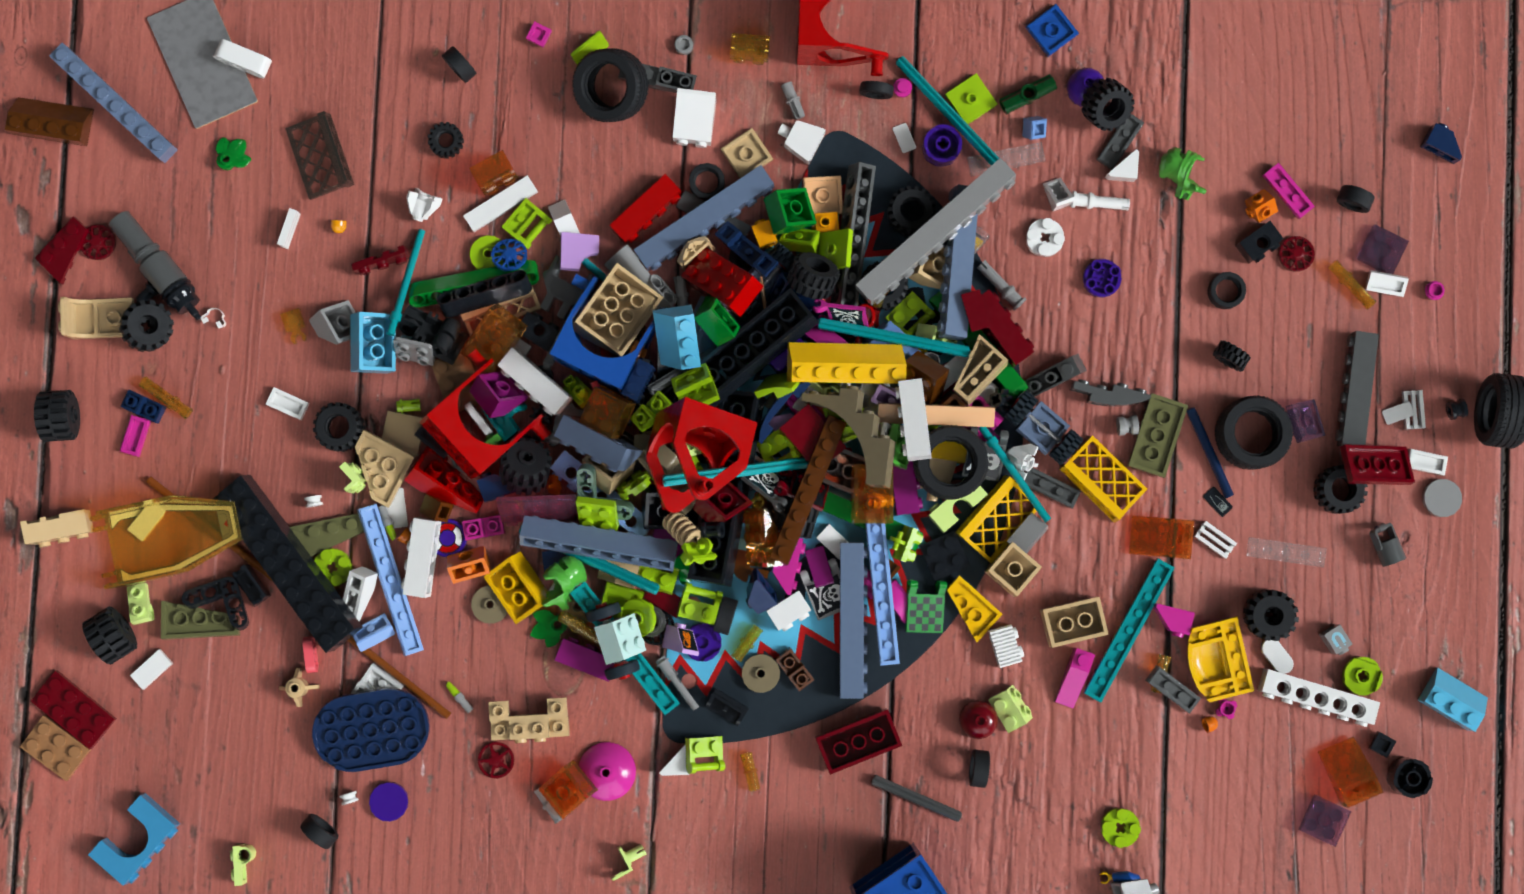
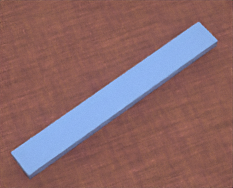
M374 504L360 508L357 512L403 654L407 656L422 651L424 649L407 596L403 595L402 581L378 506Z
M884 509L865 510L864 516L880 666L900 664Z

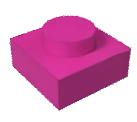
M534 21L526 40L544 48L552 30Z

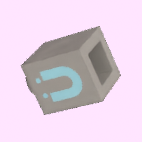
M1334 624L1319 634L1331 654L1342 655L1349 651V646L1353 645L1340 624Z

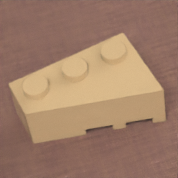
M980 334L954 387V392L967 406L1008 365V359Z
M86 509L62 513L48 518L41 517L35 521H20L24 544L39 545V548L51 546V542L58 541V544L66 543L72 537H77V539L89 537L88 534L94 533L91 512Z

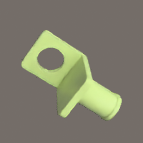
M642 844L627 852L623 851L621 846L617 847L627 869L612 876V881L633 871L631 862L647 855L645 850H642L644 849Z

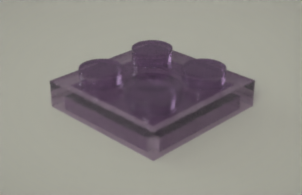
M1374 224L1361 248L1357 260L1384 273L1394 274L1409 241Z
M1315 399L1286 406L1289 419L1292 421L1293 435L1297 443L1326 436Z
M1314 794L1298 830L1336 847L1351 811Z

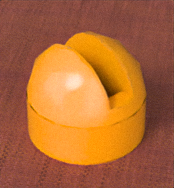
M331 220L332 230L335 233H343L346 229V221Z

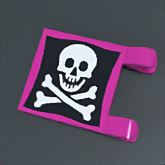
M818 299L814 300L816 305H820L818 307L813 306L815 313H821L826 310L828 312V317L819 315L818 320L826 318L869 327L865 307L827 303L824 300Z

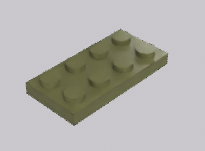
M1151 393V398L1148 400L1139 428V434H1137L1127 466L1165 478L1188 405Z

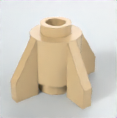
M296 668L293 679L289 680L286 686H279V690H285L288 696L294 698L297 707L303 706L302 696L306 695L309 689L320 688L319 684L309 685L305 679L301 678L302 668Z

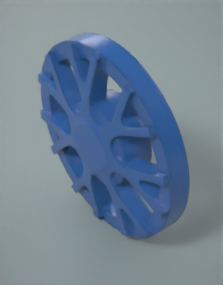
M505 239L498 242L491 252L493 264L503 271L519 269L527 260L525 245L516 239ZM509 243H513L514 246L509 247ZM502 245L506 247L503 250L499 248ZM519 247L523 249L521 251L516 252V249ZM495 253H501V256L495 257ZM517 255H518V256H522L523 259H522V260H518V259H517ZM503 259V265L498 264ZM509 263H515V266L509 267Z

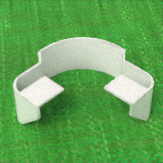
M210 308L206 314L201 316L203 324L209 321L205 316L209 315L211 310L217 308ZM222 311L221 318L224 324L222 325L220 321L216 322L218 328H223L226 326V322L224 320L225 315Z

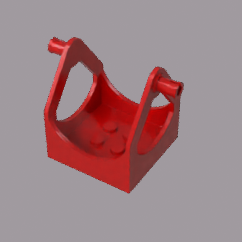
M799 0L797 65L849 66L871 62V76H883V61L889 59L887 52L849 43H840L825 30L820 14L831 0ZM842 49L866 56L834 60L825 50Z
M477 349L467 356L475 364L477 371L419 422L470 479L485 471L529 430L533 429L542 441L551 434V431L541 422V418L544 417L542 413L504 445L484 443L467 431L458 412L460 391L494 362L492 358L486 360Z
M684 397L656 413L646 452V462L661 499V508L670 513H678L695 499L701 501L709 499L743 472L748 465L758 422L688 397ZM673 442L674 450L689 487L685 492L673 490L670 486H663L662 478L665 473L657 455L659 447L664 444ZM686 444L693 446L703 454L710 465L709 469L722 468L736 449H738L739 453L737 461L711 479L698 474Z

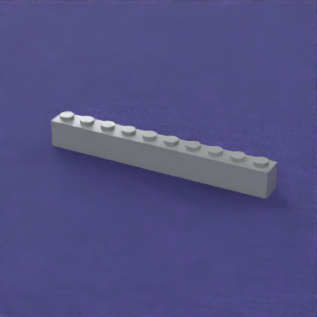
M1001 158L998 159L856 284V290L871 306L874 303L879 304L889 290L892 292L900 285L899 281L904 277L906 279L914 273L913 269L915 267L925 264L931 253H937L941 250L943 243L947 239L949 241L958 234L957 231L961 227L965 228L972 222V217L976 214L978 216L986 210L988 203L997 201L1004 189L1009 190L1016 183V173Z

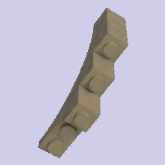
M847 386V389L840 388V393L827 392V395H822L818 391H809V394L802 393L801 401L835 412L852 428L864 453L866 484L870 487L890 489L896 442L890 439L888 435H878L880 417L875 415L874 411H862L864 393L858 389L859 387Z

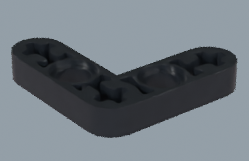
M224 577L189 589L182 595V602L190 609L223 599L233 628L241 631L249 625V617L237 581L233 577ZM230 582L232 584L231 589L234 594H230L228 589L225 588L227 583ZM209 588H214L216 591L212 597L205 596ZM199 592H201V595L204 598L203 600H201V598L199 597ZM191 595L194 596L193 603L187 601L190 599L189 596ZM233 599H238L240 602L236 608L229 606L230 601ZM239 612L240 617L244 619L241 625L235 623L238 621L235 613Z

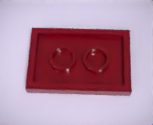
M808 403L782 425L779 430L803 458L809 462L825 422ZM839 440L832 460L846 448L841 440Z

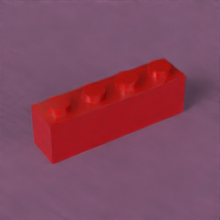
M664 174L609 225L610 228L626 245L629 242L632 244L638 239V233L643 229L646 231L653 224L652 221L657 216L658 218L663 216L670 204L674 205L680 200L681 190Z

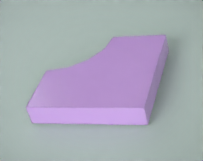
M561 232L560 270L579 272L584 259L590 256H598L599 235Z

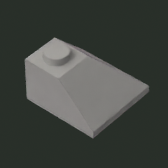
M348 300L320 309L309 321L318 337L337 345L350 340V315L356 312Z

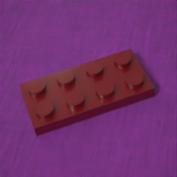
M1343 445L1340 447L1348 484L1411 485L1415 483L1407 447Z
M58 670L54 671L31 700L34 705L89 750L93 749L117 719Z

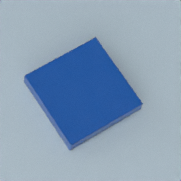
M1057 4L1025 27L1048 57L1079 34Z

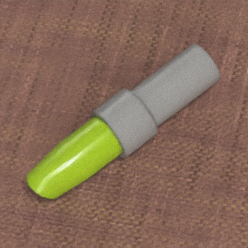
M379 506L378 509L383 525L393 541L396 538L392 519L388 514L386 506Z
M447 682L446 687L456 702L467 713H470L474 708L451 682Z

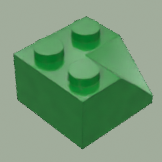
M806 188L775 190L764 198L774 235L791 233L817 224Z

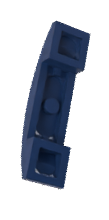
M729 221L715 233V236L733 253L764 277L779 264L767 252H763L746 238Z
M801 382L794 392L780 397L773 402L761 422L757 441L761 444L774 429L768 424L792 394L799 399L802 393L810 386V382Z

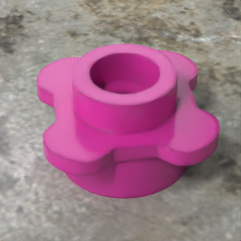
M1226 699L1218 700L1219 707L1216 709V715L1233 719L1237 703L1235 701H1227Z

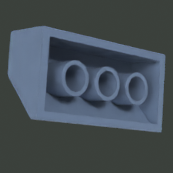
M563 415L554 434L555 437L560 439L559 442L568 447L572 445L575 447L576 452L582 455H590V459L596 463H605L607 465L606 468L613 472L618 470L626 471L643 452L580 417Z

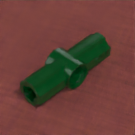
M1049 74L999 99L1000 106L1007 115L1057 90L1056 82ZM1030 91L1033 97L1027 98L1023 92Z

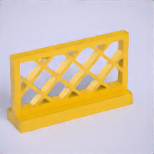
M1093 435L1059 469L1114 523L1119 521L1147 490ZM1091 442L1097 447V454H1088V445ZM1077 457H1084L1085 467H1078L1073 461ZM1088 457H1098V468L1088 467ZM1101 457H1107L1111 460V468H1102ZM1089 471H1098L1099 481H1092L1089 478ZM1102 471H1111L1112 481H1102ZM1115 471H1122L1125 474V481H1115ZM1102 484H1112V494H1105ZM1116 484H1125L1126 495L1116 494ZM1129 484H1135L1140 491L1136 495H1129ZM1116 497L1126 498V506L1123 509L1117 505Z
M1004 475L955 533L992 564L1009 544L1007 540L1031 512L1033 514L1036 513V509L1033 507L1030 512H1023L1022 501H1029L1013 478ZM1014 487L1018 490L1019 499L1009 500V491ZM1009 502H1019V513H1010ZM999 503H1006V514H996V506ZM1020 515V523L1017 526L1010 527V516ZM1006 516L1007 527L997 528V517ZM988 517H993L994 528L984 529V520ZM997 530H1007V538L1004 541H998ZM984 531H994L993 542H985ZM974 532H981L980 543H974L969 539ZM995 544V552L989 557L985 553V545Z

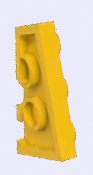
M960 575L947 588L948 594L977 643L1002 616V613Z

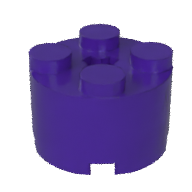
M940 124L933 127L926 134L922 145L925 160L938 167L951 165L957 159L962 149V138L956 129L950 125ZM940 143H944V149L940 148Z

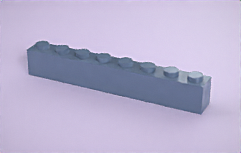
M61 43L49 55L162 162L166 163L178 151L171 142L64 43Z
M760 165L636 247L634 251L647 271H655L662 266L661 263L666 259L671 260L678 255L677 252L683 249L688 241L709 235L711 229L714 227L716 229L720 228L726 223V219L738 216L741 213V209L746 206L748 208L757 203L756 199L762 195L766 197L773 192L772 189L775 188L774 183L762 165Z
M958 184L952 188L948 196L949 201H952L968 186ZM977 214L971 218L972 222L967 227H961L957 231L958 234L949 241L947 239V244L944 248L945 264L942 268L944 278L940 288L942 301L939 304L940 320L937 324L939 338L957 341L967 338L968 319L961 294L971 292Z
M525 515L519 535L520 545L667 571L674 570L678 542L671 539H659L650 535L641 536L632 532L624 533L614 529L606 530L591 525L583 526L574 522L566 523L556 519L548 520L537 516Z
M840 542V699H864V694H867V682H864V674H867V663H864V655H867V643H864V636H867V624H864V616H867V605H864V597H867V585H864V577H867V566H864V558H867L868 551L867 547H864L863 542Z

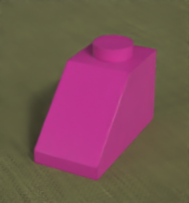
M1155 603L1153 609L1166 630L1172 631V636L1183 638L1184 635H1190L1194 612Z

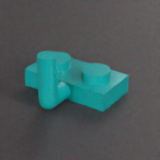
M522 403L505 416L489 418L485 411L483 412L503 441L506 442L521 430L512 416L517 412L527 410V404Z

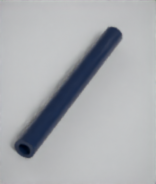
M1195 407L1187 410V415L1225 499L1233 496L1234 493Z

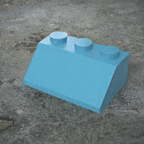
M692 305L653 310L660 364L680 370L701 367Z
M1436 667L1418 698L1419 702L1467 731L1476 732L1483 720L1488 697Z

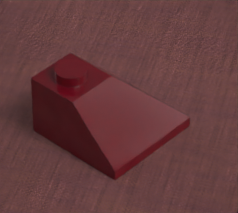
M729 482L709 499L704 501L696 500L693 510L706 522H725L752 505V501Z

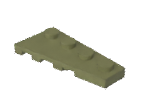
M358 514L290 527L311 557L364 533Z
M161 601L162 640L240 636V631L233 628L227 613L198 607L190 609L182 604ZM237 615L238 621L235 623L240 625V616Z

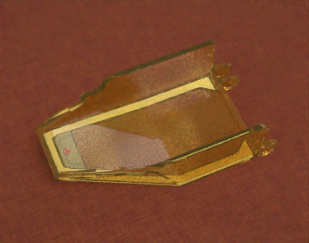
M169 495L96 511L95 516L90 517V520L94 522L105 519L106 526H98L92 530L93 533L107 530L115 571L101 574L102 578H109L115 575L117 578L116 583H107L104 585V589L122 588L178 576L192 570L242 540L235 502Z

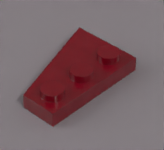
M73 216L35 259L60 284H64L65 276L68 270L72 268V261L76 253L80 251L89 230Z
M404 245L397 247L398 251L396 252L387 250L382 252L379 258L377 256L368 257L352 263L351 266L356 274L366 275L371 273L370 270L376 268L378 270L387 269L393 263H396V265L407 263V259L410 258V251Z

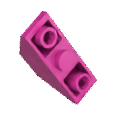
M799 538L788 566L774 561L772 572L787 595H791V592H796L798 581L794 579L796 573L800 574L802 562L798 561L800 554L804 555L806 543H803L802 538Z

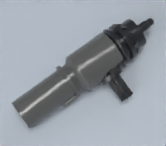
M129 211L116 215L110 221L109 227L128 249V253L134 259V262L140 264L139 270L147 279L145 283L146 288L136 297V301H149L154 296L159 297L162 295V300L169 307L175 308L179 314L189 312L196 320L201 319V315L195 308L200 299L195 294V287L191 284L190 279H187V276L166 251L159 250V244L151 240Z

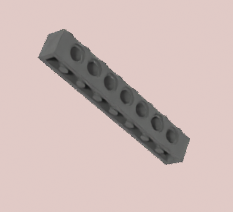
M862 162L848 165L840 230H853L850 268L839 269L840 276L831 294L830 303L858 306L859 292L856 290V284L862 277L876 166Z

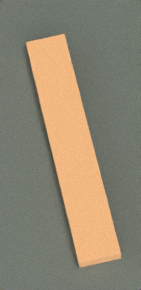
M878 403L877 416L880 417L879 423L903 424V418H899L898 406H901V404ZM925 404L928 425L994 427L995 407Z

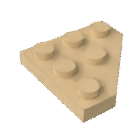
M363 430L355 445V450L361 462L364 478L367 481L371 499L389 508L416 456L367 430Z

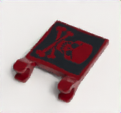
M798 470L779 472L782 476L792 478L789 487L785 482L778 481L777 487L774 488V494L794 498L804 473ZM821 484L812 508L823 511L830 485Z

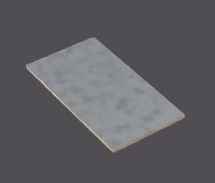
M186 0L147 18L196 129L258 102L246 72L222 63L213 57L220 39L232 42L214 0Z

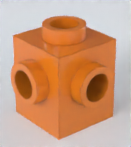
M1265 189L1245 200L1246 214L1249 218H1254L1258 223L1278 212L1275 197Z

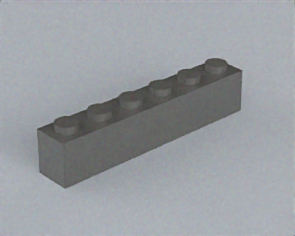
M1354 331L1348 336L1347 346L1349 351L1344 361L1347 368L1342 378L1344 392H1341L1340 395L1342 408L1337 418L1340 424L1335 434L1337 446L1366 445L1379 334Z

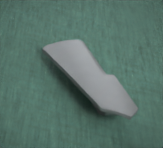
M628 244L604 264L611 270L618 263L663 296L655 310H659V307H674L673 305L677 301L674 292L660 276L656 274L650 275Z

